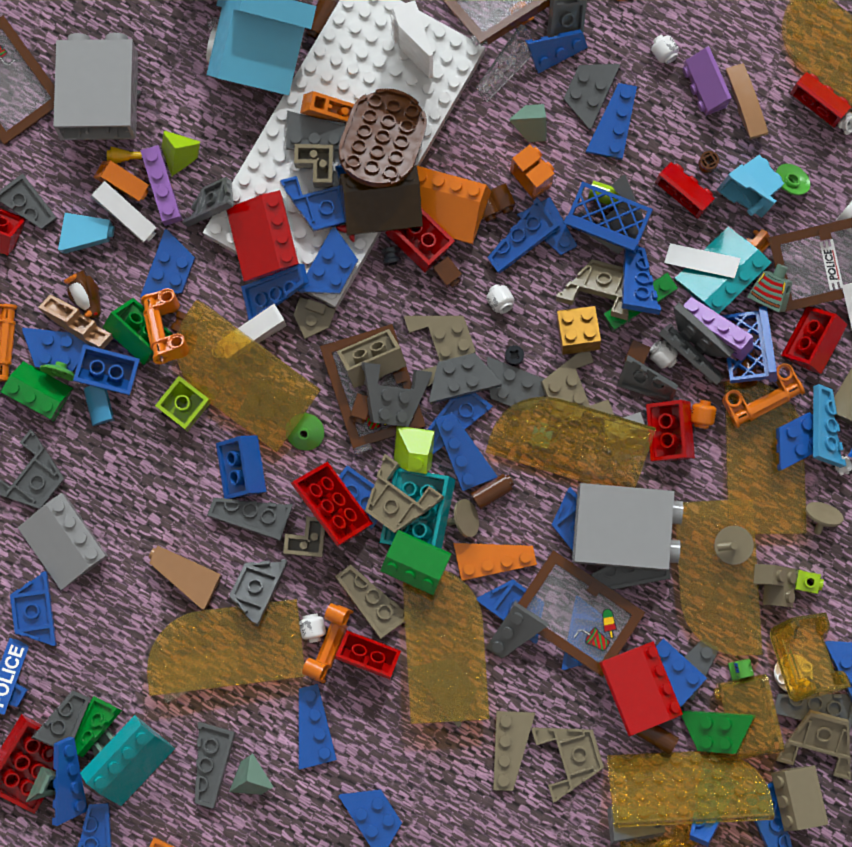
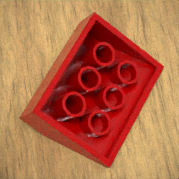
M280 190L259 195L233 205V207L226 210L244 282L267 277L299 264Z
M328 461L291 482L336 546L349 542L373 524Z
M654 641L599 662L628 736L635 735L683 715Z
M21 714L0 748V797L35 814L45 797L26 802L41 767L56 771L53 769L54 748L31 738L42 725Z

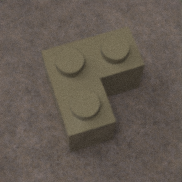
M295 144V168L313 169L314 188L333 187L334 146Z
M306 516L305 536L285 534L283 554L323 558L326 531L316 517Z
M755 564L753 583L764 585L763 605L793 608L795 582L797 579L796 569L778 565Z

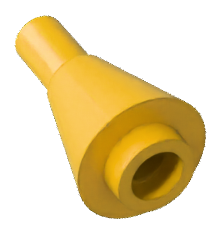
M110 146V150H107V161L111 160L115 164L128 161L129 159H142L141 152H129L128 150Z

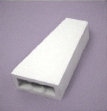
M105 181L90 196L142 242L145 240L149 242L155 236L154 230L156 227Z
M273 304L217 342L220 348L216 350L222 359L226 357L229 362L287 325L277 307Z

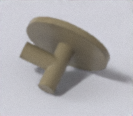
M462 499L456 503L454 517L447 520V526L456 525L459 532L468 538L477 534L479 517L472 502Z
M811 502L805 508L806 514L813 521L817 522L814 533L817 535L821 534L823 527L839 526L844 519L838 509L826 503Z
M728 526L717 534L714 548L717 556L723 562L737 565L745 562L751 556L754 543L752 536L746 529L740 526Z

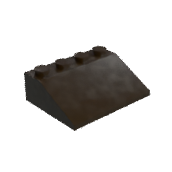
M417 165L413 167L411 173L404 180L388 187L366 186L352 179L347 173L340 175L338 181L347 236L423 226Z

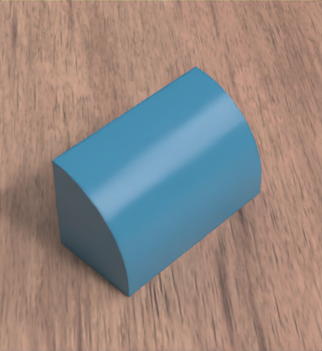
M93 386L85 387L83 390L92 426L115 421L107 390Z

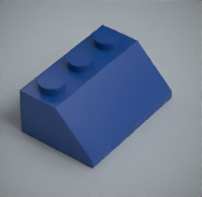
M83 344L73 381L130 396L138 373L140 359Z
M258 435L238 436L216 443L225 499L266 492Z

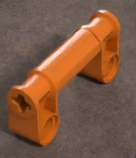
M167 288L142 296L141 304L144 305L145 309L143 314L150 348L154 353L152 357L155 364H165L169 361L186 357L189 353V347L183 335L176 333L165 337L161 318L162 315L176 312L180 307L174 291Z
M0 304V381L3 382L8 380L9 366L12 365L16 325L14 317L15 310L18 307L13 304Z
M784 363L776 368V383L779 388L746 404L742 394L737 390H730L723 396V405L735 428H739L741 424L749 420L753 421L791 401V398L799 394H805L804 387L791 365ZM780 369L786 370V378L779 375ZM729 395L736 397V404H731L728 401Z
M333 603L327 607L324 617L331 624L316 660L311 658L306 660L302 670L303 675L325 684L328 669L332 667L348 627L347 622L354 611Z

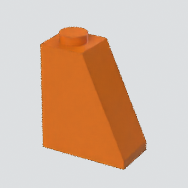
M111 160L102 161L93 178L102 183L105 181L113 189L134 201L143 200L149 191L147 190L149 186L147 183Z

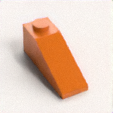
M312 91L303 95L300 113L318 119L347 124L354 104Z

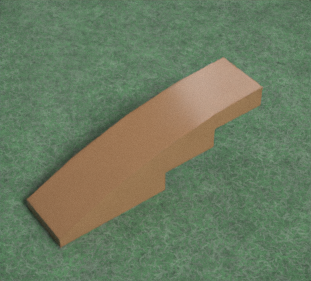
M744 63L726 68V75L732 87V94L750 140L768 135L764 116Z
M51 294L38 307L41 312L58 325L92 347L104 349L113 339L111 333L99 328L96 322L90 318L84 317L78 308Z

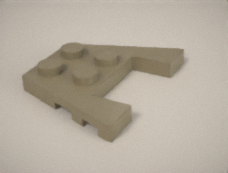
M592 259L577 274V277L572 282L570 281L562 292L556 295V301L573 305L578 292L582 291L615 300L611 316L628 320V309L621 308L623 267Z
M404 316L409 334L425 328L429 329L439 361L476 352L464 316ZM437 365L422 370L432 372L427 387L433 384Z
M590 351L577 353L540 382L554 418H610L614 416L609 400L590 406L576 369L594 362Z
M384 454L380 470H378L377 480L374 488H372L365 511L391 531L397 533L398 530H403L442 501L444 496L429 486L419 501L416 502L389 482L400 464Z
M809 710L776 755V761L794 765L799 747L836 756L837 760L833 776L851 780L849 720Z
M531 728L536 745L556 740L567 776L566 780L548 785L553 803L604 768L592 729Z

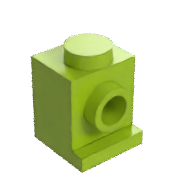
M796 570L795 590L818 594V590L822 591L824 579H820L821 574ZM809 578L813 580L811 586L807 584Z

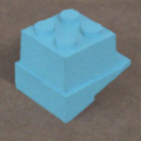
M759 154L744 166L741 164L728 174L717 191L733 203L738 202L746 207L750 216L757 214L762 218L777 202L772 197L784 185L781 176L772 170L769 162Z

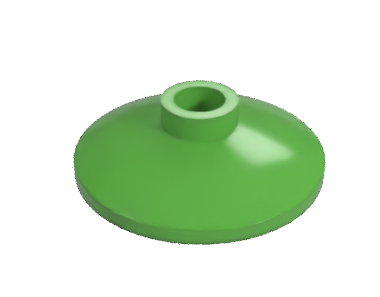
M782 164L777 168L776 173L781 176L784 185L781 187L783 190L797 196L808 192L810 180L801 168L793 164Z
M56 361L55 365L46 364L41 365L39 368L45 374L64 378L68 381H73L75 375L66 369L67 364Z
M309 413L295 415L289 421L286 429L289 442L295 448L304 451L313 450L318 447L323 441L325 433L322 422L316 416ZM301 431H306L307 436H302Z

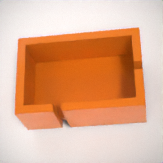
M529 144L512 158L510 172L531 198L535 200L552 186L555 174L553 171L555 170L548 161L545 162L541 159L542 153L537 147L533 148Z

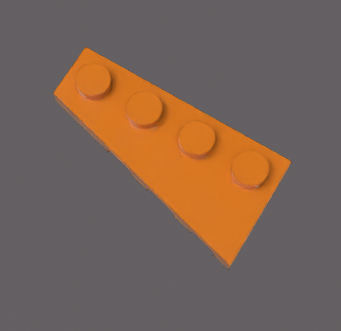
M453 543L461 581L537 565L533 546Z

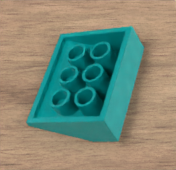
M728 226L704 251L741 258L735 278L685 267L674 279L694 299L720 314L772 262L759 249Z
M398 468L393 474L392 484L416 502L419 501L429 486L444 496L442 501L401 531L442 549L456 480L450 476L433 473L424 474ZM383 525L380 543L391 545L396 533Z
M134 715L80 774L85 783L97 793L122 806L175 748Z

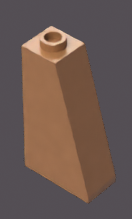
M158 545L156 549L153 548L149 554V559H151L149 563L196 605L206 610L222 575Z

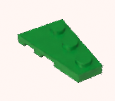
M93 696L74 738L77 755L83 757L121 713V709Z

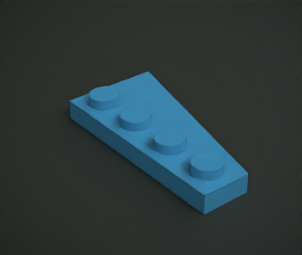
M818 384L813 386V458L842 468L846 466V462L841 456L843 445L842 442H839L837 434L840 428L834 417L837 411L833 389Z

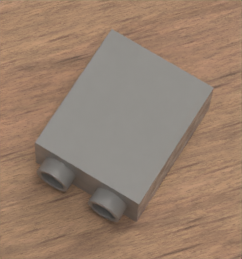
M73 33L68 35L67 40H56L53 127L60 140L136 139L138 52L133 39H128V36L122 33H109L105 36V39L90 40V37L86 34Z
M580 483L577 489L572 563L657 571L669 570V563H679L680 540L671 539L672 524L681 525L683 501H674L675 491Z

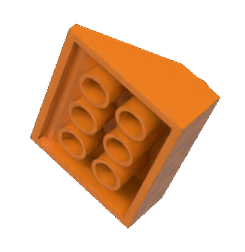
M417 166L421 208L453 239L473 244L491 190L486 184Z

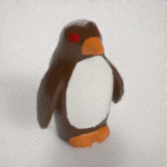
M82 270L66 278L64 283L68 284V296L72 302L85 311L84 317L94 319L99 317L101 314L99 287L92 277L87 276L85 270Z

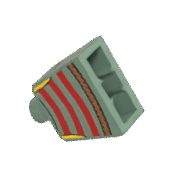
M777 264L774 273L764 271L747 298L777 312H785L792 288V281L784 278L788 268Z

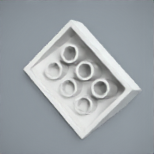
M415 0L393 7V14L390 16L394 43H398L400 50L429 78H432L433 53Z

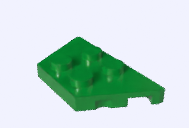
M682 710L683 715H681L698 751L737 754L739 752L742 742L749 732V727L756 718V715L689 710Z

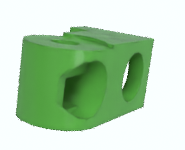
M750 659L728 663L731 680L754 675Z

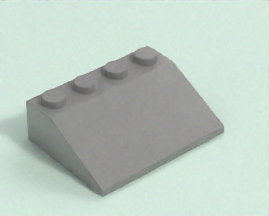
M60 493L18 527L60 590L66 588L109 557L66 494Z

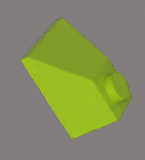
M397 426L394 461L400 464L399 467L407 471L427 474L432 468L435 431Z

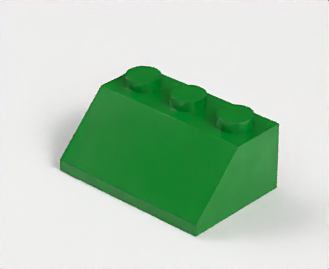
M132 298L110 313L103 328L111 333L113 338L145 365L153 359L154 353L150 348L143 314L145 309L136 299ZM163 325L165 337L173 335V333Z
M23 361L9 376L1 393L55 422L73 388Z
M398 530L380 572L434 595L452 553Z

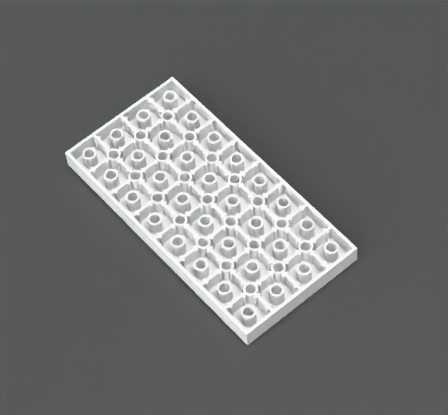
M339 0L293 78L289 95H283L232 182L234 205L262 194L281 191L298 262L305 265L306 274L332 227L313 232L280 185V180L297 176L303 195L327 189L314 188L313 169L295 168L294 150H286L287 110L302 114L300 110L303 95L312 91L353 104L364 94L374 93L377 89H396L405 92L419 102L418 105L425 111L427 118L425 136L415 165L420 166L485 54V46L419 11L433 53V77L429 78L400 50L398 43L395 44L393 41L390 15L393 14V7L405 4L401 0ZM325 120V121H328V122H332V123H336V124H339V125L346 126L345 123H340V122ZM334 151L333 187L339 186L335 166L341 165L339 151ZM225 210L212 216L203 234L206 238L237 254L227 211ZM338 230L357 257V265L340 294L304 293L337 310L381 232L355 235V242H352L346 233Z

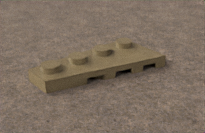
M348 566L335 576V579L379 639L411 617L410 614L401 609L397 603L388 598L384 592L375 587L353 566Z
M496 711L493 790L513 791L535 713Z

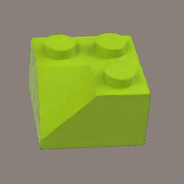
M178 376L155 406L188 432L210 405L211 401L182 377Z

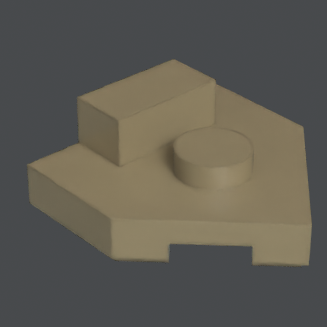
M300 297L293 315L304 338L307 339L330 328L336 309L311 299L307 300Z

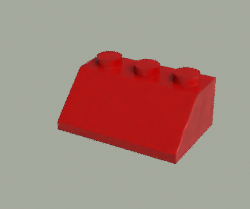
M806 72L790 92L793 97L833 128L851 108L849 102L844 97L837 96L830 86L823 85L819 82V78L812 73Z
M671 162L659 173L655 181L660 188L697 219L715 199L709 189H703L698 184V180L693 176L689 177L685 174L684 169L677 163L673 164Z
M0 208V253L9 255L16 246L26 219Z
M422 209V227L386 231L385 234L426 273L440 260L455 240Z
M808 306L781 356L809 371L822 374L848 324L835 313Z
M675 400L646 404L650 461L695 459L690 401Z
M346 630L335 659L390 680L401 651Z

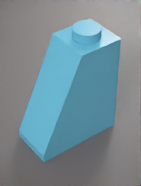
M65 213L58 250L66 254L107 243L110 237L114 236L115 226H112L113 223L108 219Z

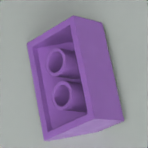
M708 46L688 58L682 68L685 77H689L691 81L690 89L692 94L698 97V108L701 112L704 111L705 116L726 108L732 98Z

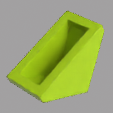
M164 131L161 148L171 177L198 158L200 141Z

